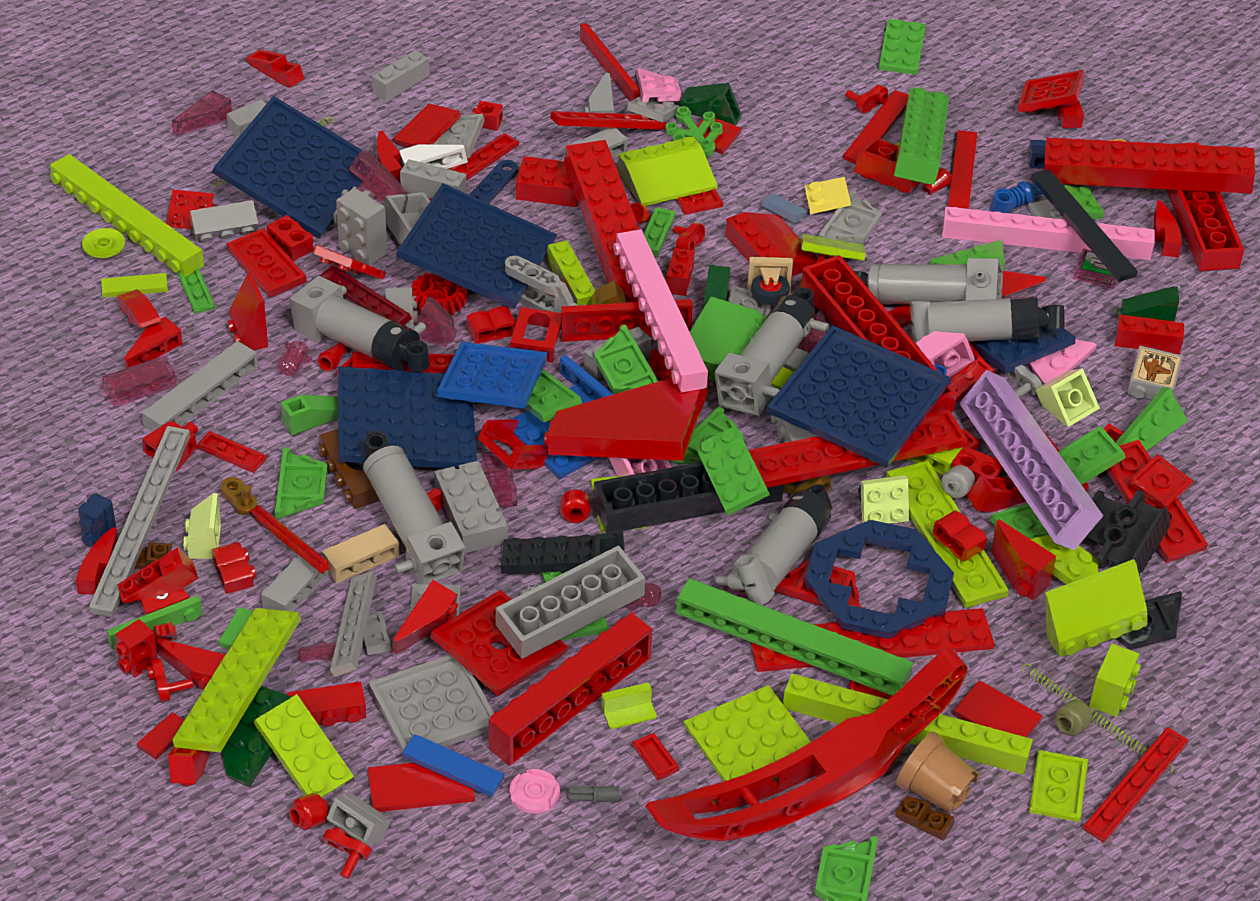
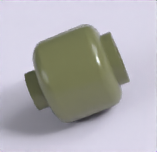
M1071 700L1057 710L1055 722L1062 733L1068 736H1076L1089 727L1092 722V714L1084 702Z

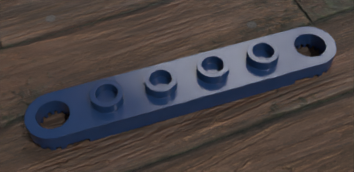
M512 160L499 162L469 195L489 204L517 174V164ZM505 167L512 168L511 170H503Z

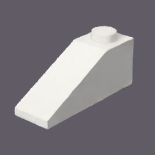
M419 144L400 150L403 166L408 159L444 169L468 162L464 145Z

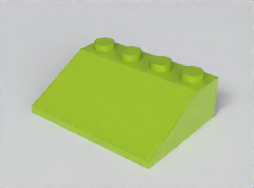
M694 136L618 154L620 176L638 203L645 206L689 196L690 194L702 193V191L718 189L705 153Z
M1134 559L1045 592L1047 637L1059 657L1073 655L1080 650L1094 647L1104 641L1118 638L1125 633L1147 626V607L1137 564Z

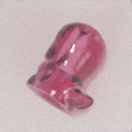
M298 340L291 343L285 341L284 345L287 352L281 356L278 362L279 370L287 376L296 375L300 371L302 362L312 361V358L308 356L309 348L307 344Z
M645 583L644 596L624 607L628 608L633 614H637V606H657L661 601L659 586L655 583Z

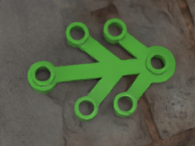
M685 106L679 107L675 113L676 120L679 123L685 124L688 130L678 128L676 123L671 122L666 124V133L673 135V141L694 136L701 145L705 156H711L715 150L714 141L723 132L722 124L715 122V114L713 112H705L703 114V122L697 128L692 120L689 108ZM710 127L711 133L705 139L703 135Z

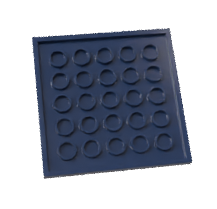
M273 95L214 166L212 173L281 216L288 215L292 220L297 221L304 230L320 239L334 221L333 214L337 210L336 200L342 196L343 190H348L349 192L353 187L358 189L376 166L378 160Z
M442 183L399 247L396 257L501 303L506 307L515 309L529 285L506 274L505 260L510 256H519L540 266L547 255L548 245L555 242L557 234Z
M832 325L768 404L766 413L888 467L950 385L951 377Z
M338 367V462L364 463L367 460L364 456L365 436L371 431H381L388 438V446L401 447L412 466L455 467V469H459V465L477 461L473 403L465 400H449L438 397L437 389L445 375L442 373Z

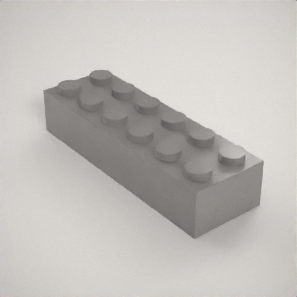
M618 545L496 607V626L521 659L644 596L645 577Z

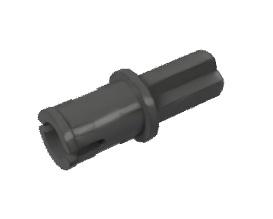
M593 784V786L569 787V800L593 801V804H596V802H619V786H596V784Z

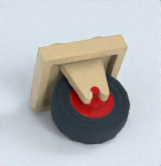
M749 257L747 289L751 290L755 300L763 304L774 305L777 304L781 297L790 295L793 259Z

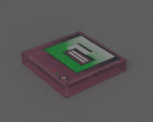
M1083 248L1073 279L1114 289L1117 282L1114 276L1091 250Z

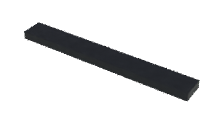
M1050 169L1031 174V181L1118 282L1137 277V269Z

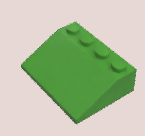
M714 297L709 298L690 330L706 368L709 369V379L716 383L715 370L728 353L741 354L765 322L766 317L751 308Z

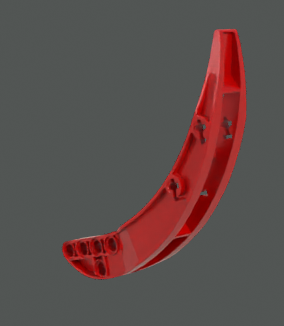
M946 648L939 652L908 683L873 713L847 718L804 747L760 769L679 796L650 801L645 807L658 825L665 830L705 840L726 841L745 838L792 824L853 795L886 774L906 744L932 723L951 703L963 684L968 667L952 648ZM814 776L817 777L809 781L808 783L796 789H793L781 796H778L763 803L759 802V800L771 797L781 791H784ZM746 804L750 806L736 812L703 819H695L692 815L695 813L726 810Z

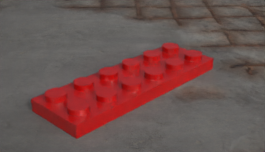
M692 299L675 300L690 332L693 312ZM639 302L561 306V342L609 340L620 331L622 325H626L628 330L639 326L649 337H652V328L646 324L645 313L640 310Z
M1139 439L1120 445L1119 447L1123 450L1126 458L1106 470L1128 504L1137 491L1128 484L1129 480L1152 459ZM1145 497L1144 503L1161 510L1160 507ZM1177 499L1168 508L1170 526L1157 548L1166 563L1204 551L1208 546V543L1185 508Z

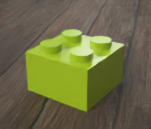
M1111 643L1096 677L1089 707L1115 717L1118 716L1120 710H1126L1130 699L1127 695L1129 696L1130 693H1133L1137 680L1133 679V677L1137 678L1141 668V664L1137 663L1140 653Z

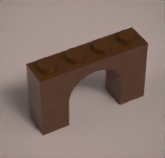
M338 429L319 434L320 444L317 445L318 453L321 458H326L325 462L328 465L329 473L334 472L336 486L338 488L342 487L345 502L351 503L354 509L379 502L380 500L365 472L350 468L346 462H338Z

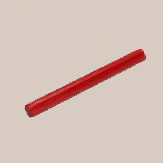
M256 505L255 508L251 509L250 512L255 520L319 573H325L326 570L330 569L328 560L262 506Z

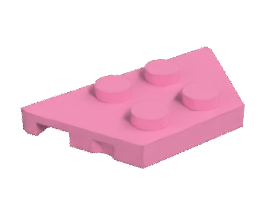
M637 68L636 78L642 102H648L649 97H657L658 102L680 101L681 91L677 79L672 76H664Z
M1075 339L1074 345L1027 364V366L1033 370V374L1044 385L1064 372L1073 370L1096 349L1097 344Z

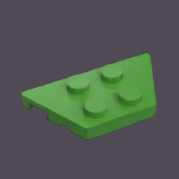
M1001 240L930 259V264L967 265L968 258L999 259L1003 271L1005 270Z
M622 325L620 331L594 354V361L613 393H620L658 382L626 325Z
M718 406L694 430L683 461H669L681 464L702 462L695 445L735 426L734 422L731 419H727L724 415V409Z
M283 447L275 518H282L324 504L328 473L327 463L313 460L304 454L297 456L292 454L289 448Z
M870 837L869 841L857 844L854 840L845 842L842 845L824 846L814 895L823 901H867L878 837Z

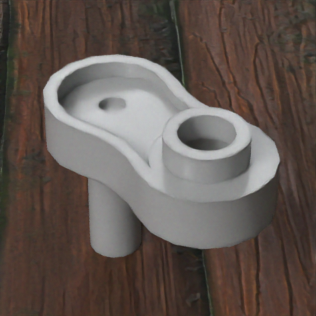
M1023 365L1005 373L1007 377L1020 386L1014 390L1018 397L1027 392L1035 396L1037 394L1035 389L1042 386L1040 379L1035 374L1029 372Z

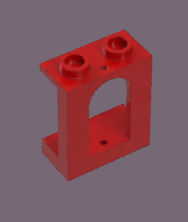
M521 307L510 341V348L547 352L546 362L553 363L555 347L561 329V313ZM527 325L548 327L545 340L524 338Z
M517 419L486 420L477 439L510 469H539L544 466L545 460L549 456L548 446L525 445L513 434L519 423ZM494 440L501 441L513 449L511 455L509 456Z

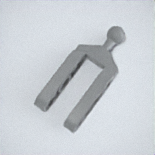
M510 256L505 260L506 274L529 285L519 303L531 309L561 313V306L578 305L574 303L566 284L560 281L558 275L519 256Z

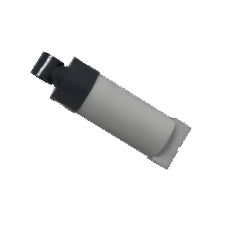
M1037 296L930 302V300L910 302L911 322H913V326H911L912 341L915 344L924 336L934 331L963 333L967 337L968 342L1037 340L1039 339V328L1041 327L1043 329L1065 328L1064 305H1045L1040 308L1038 307Z
M819 484L811 486L806 490L795 492L779 512H771L769 514V520L772 521L746 554L739 556L734 563L735 567L728 576H718L716 578V584L718 586L728 585L731 590H745L749 601L756 604L764 605L774 595L773 590H775L808 547L830 523V511L833 507L825 486Z

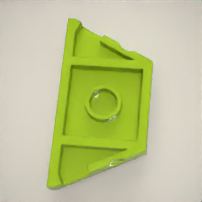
M1050 535L1031 539L1056 555L1053 575L1065 584L1098 573L1097 559L1078 545L1075 550L1055 543Z

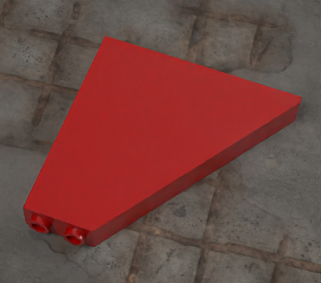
M707 368V388L681 393L678 385L673 383L672 378H668L558 410L554 419L550 421L548 432L544 434V444L548 446V454L683 461L710 389L709 369Z

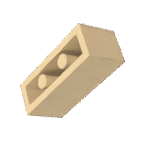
M384 524L323 550L322 556L329 561V574L336 583H339L398 557L399 542Z

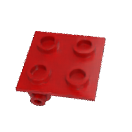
M172 189L166 224L172 228L192 229L190 211L215 207L213 203L214 193Z

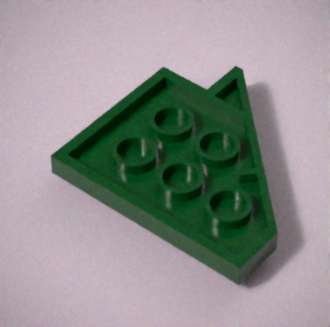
M263 686L259 688L222 749L226 775L229 779L251 787L273 752L254 724V721L292 696Z

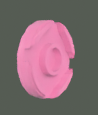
M540 769L526 770V773L521 775L519 773L510 783L509 795L512 803L518 809L527 813L537 814L546 812L555 806L559 800L560 786L551 773Z

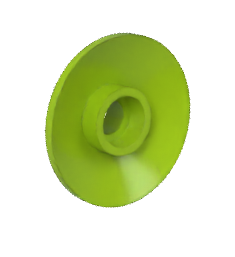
M100 228L89 232L83 238L82 247L85 253L92 257L108 258L117 255L125 247V237L118 230Z

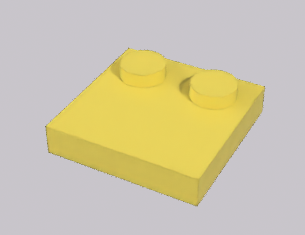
M845 177L804 185L810 214L851 206Z

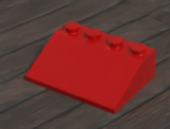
M743 212L726 219L725 236L748 262L749 257L792 258L793 277L801 274L804 267L815 264L818 259L813 252L802 250L801 239L779 215Z

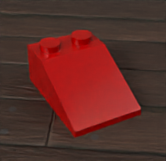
M247 273L229 310L230 320H227L229 332L234 333V343L239 341L255 351L268 347L265 302L252 273Z
M999 519L996 522L991 552L1018 594L1022 597H1028L1033 601L1050 586L1056 555Z
M432 580L394 637L392 652L397 654L431 635L432 630L454 618L459 605L456 603L458 594Z

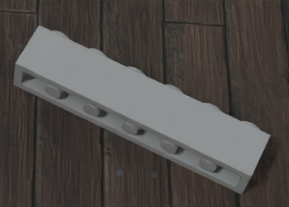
M239 341L227 347L221 354L211 359L201 369L195 371L193 375L178 384L172 391L162 396L152 406L146 408L142 412L144 427L153 432L169 421L182 426L258 367L257 352Z

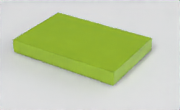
M802 234L801 248L804 251L832 256L840 255L844 258L861 261L865 260L864 244Z
M1038 750L1029 813L1080 822L1088 759Z

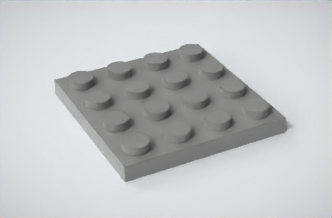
M451 655L369 682V689L402 752L414 734L447 747L489 732V719L494 712L473 674Z

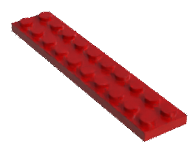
M950 410L929 413L893 461L966 447L968 439ZM819 436L748 450L766 488L879 465L877 462Z
M983 608L946 611L945 614L939 617L934 615L926 619L925 623L910 630L905 628L889 639L842 629L837 622L814 624L820 628L836 632L844 637L857 640L902 658L937 655L946 648H952L956 653L994 649L995 645ZM750 642L757 672L816 667Z

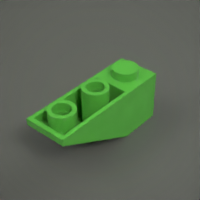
M299 395L282 401V422L290 434L294 435L338 419V397Z

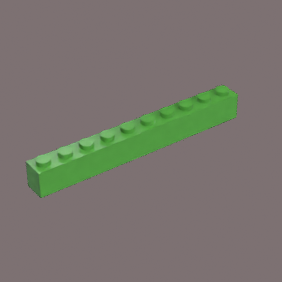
M689 578L677 597L676 614L893 696L911 679L914 662L868 646L857 640L844 637L836 632L820 628L812 623H807L790 615L772 610L769 607L756 604Z

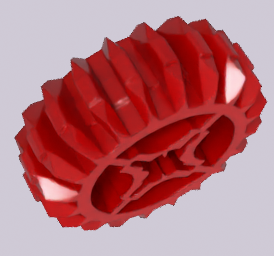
M424 272L423 276H417V280L413 281L411 285L412 296H416L414 300L417 302V309L415 311L419 310L420 315L426 313L428 318L435 315L436 320L439 315H443L446 319L447 314L454 317L455 312L460 313L461 309L465 308L468 299L467 289L434 273L428 274Z

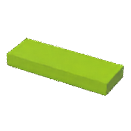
M166 273L101 279L103 298L116 297L138 289L143 294L168 292Z

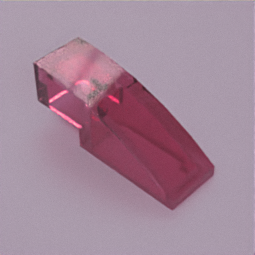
M366 150L357 155L349 168L352 173L363 180L362 185L384 202L386 196L405 195L406 193L389 170Z
M492 451L484 452L489 485L499 507L517 506V489L513 480V470Z

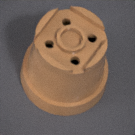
M933 731L912 752L897 777L896 785L907 792H915L951 815L953 808L958 809L972 791L970 783L972 781L976 784L980 773L945 745V740Z

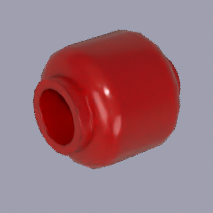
M578 489L565 492L560 500L562 517L569 523L585 521L591 512L588 495Z
M310 793L295 799L289 814L295 826L303 830H309L327 821L330 807L327 800L319 794Z

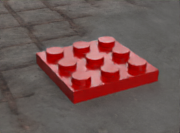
M1084 70L1026 80L1018 103L1019 113H1032L1037 109H1052L1058 105L1064 104L1069 106L1078 102L1085 79Z

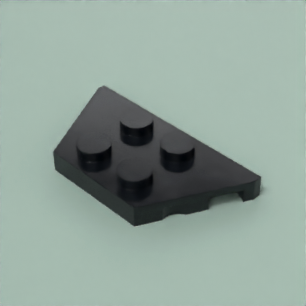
M1179 591L1145 600L1147 626L1125 633L1115 639L1129 650L1176 638L1182 592Z

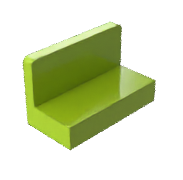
M649 682L602 693L601 708L610 729L657 718L651 703L652 689Z

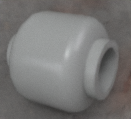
M954 466L942 477V489L952 498H962L968 494L975 484V476L966 466Z

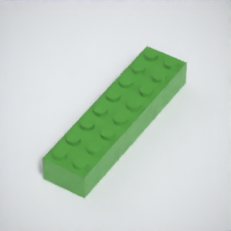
M910 87L894 172L895 177L935 185L941 161L949 96L942 92H929L921 87Z

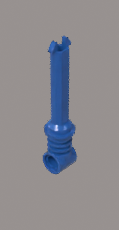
M1026 181L1018 182L1017 186L1010 189H997L994 193L990 210L991 212L1010 213L1012 209L1034 202L1036 196L1041 195L1042 192L1034 183Z

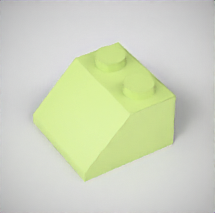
M1083 368L1066 371L1035 389L1042 407L1067 427L1100 409Z
M218 493L211 494L192 508L190 519H186V533H188V536H184V551H188L190 559H212L211 549L219 547L221 518Z

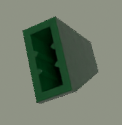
M729 83L687 87L680 98L681 105L688 107L691 115L703 118L705 112H713L716 119L735 126L742 116Z
M709 265L703 308L710 297L724 301L728 300L730 267Z
M1172 286L1122 299L1121 307L1116 310V321H1118L1119 315L1175 321L1179 305L1178 287Z

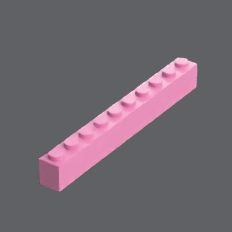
M945 207L942 237L989 243L1001 240L1002 244L1080 253H1084V251L1092 252L1064 219ZM1097 223L1126 258L1151 260L1154 247V229Z
M642 230L617 233L616 243L613 244L614 253L620 258L621 269L626 271L627 282L632 284L633 295L638 298L639 308L645 313L646 324L652 328V337L658 341L659 352L665 357L666 368L672 372L673 383L678 385L681 393L707 388L708 370Z

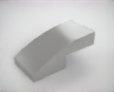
M381 611L369 613L363 639L367 655L391 651V642Z

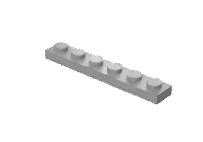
M373 571L351 578L330 668L334 677L350 674L357 670L377 580Z

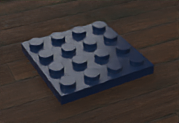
M1041 327L1039 328V339L996 340L969 343L982 357L1004 373L1015 370V367L1024 366L1074 345L1076 336L1064 328L1043 329Z

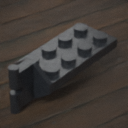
M616 529L614 533L591 536L584 534L569 537L562 535L547 538L504 539L501 574L569 571L618 545L622 550H625L623 530Z

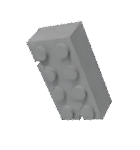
M424 192L407 194L403 213L401 212L405 199L404 194L386 196L384 203L386 223L400 245L430 203Z
M479 461L459 465V469L450 467L434 471L435 488L442 492L443 509L449 522H452L465 546V553L504 543V539H508V525L500 511V507Z

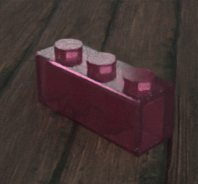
M165 355L102 377L104 392L114 408L177 386L175 371Z

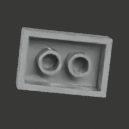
M356 188L338 198L336 203L339 247L343 252L352 254L356 260L371 265L387 254L385 207Z

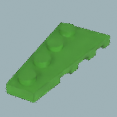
M1162 387L1117 440L1116 444L1118 446L1139 439L1147 451L1188 421L1169 387Z

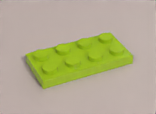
M297 694L255 719L254 724L304 796L310 793H317L321 797H325L354 778L347 765Z

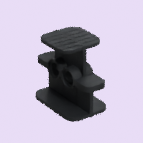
M1098 490L1092 497V500L1103 514V517L1083 541L1088 538L1103 545L1097 557L1099 567L1105 568L1109 561L1120 565L1134 559L1140 576L1169 529L1170 514L1168 509L1163 507L1160 510L1144 503L1145 493L1141 490L1136 491L1128 505H1122L1104 496L1103 491ZM1125 517H1131V518H1132V519H1131L1130 521H1128V522H1123V521H1122V519L1125 518ZM1114 536H1120V537H1121V538H1120L1119 540H1117V541H1111V540H1110V539H1111L1112 537H1114Z

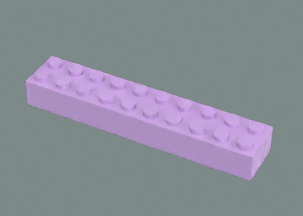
M986 370L959 404L1053 541L1075 550L1103 517V514L1007 380Z

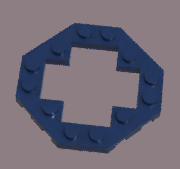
M868 520L815 543L805 576V585L809 590L812 589L817 594L819 602L828 612L831 611L836 618L837 624L842 629L889 639L905 628L910 630L925 623L926 619L934 615L939 617L945 614L954 572L916 529ZM865 543L910 552L907 569L929 574L923 602L899 597L894 615L848 605L852 587L830 583L837 554L860 559Z

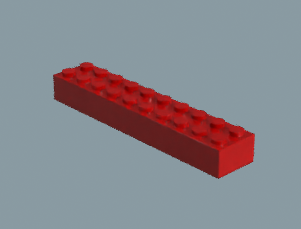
M1046 137L1044 170L1050 169L1062 184L1252 194L1255 179L1254 148Z
M606 140L566 145L564 164L608 283L614 280L625 294L626 303L638 302V298L633 295L632 284L627 282L625 269H621L620 258L614 253L613 244L616 243L617 233L640 229Z
M840 255L803 268L801 288H809L813 291L815 305L833 326L938 371ZM951 385L947 387L929 413L944 410L954 412L957 392Z

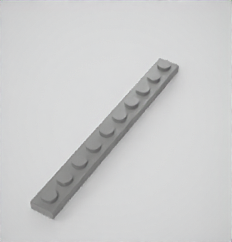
M167 426L89 605L90 613L114 617L121 600L117 584L130 577L190 438L189 430Z

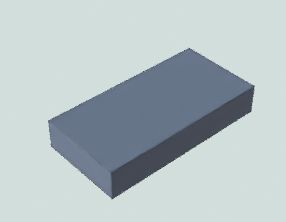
M775 193L762 199V207L793 223L806 216V209Z

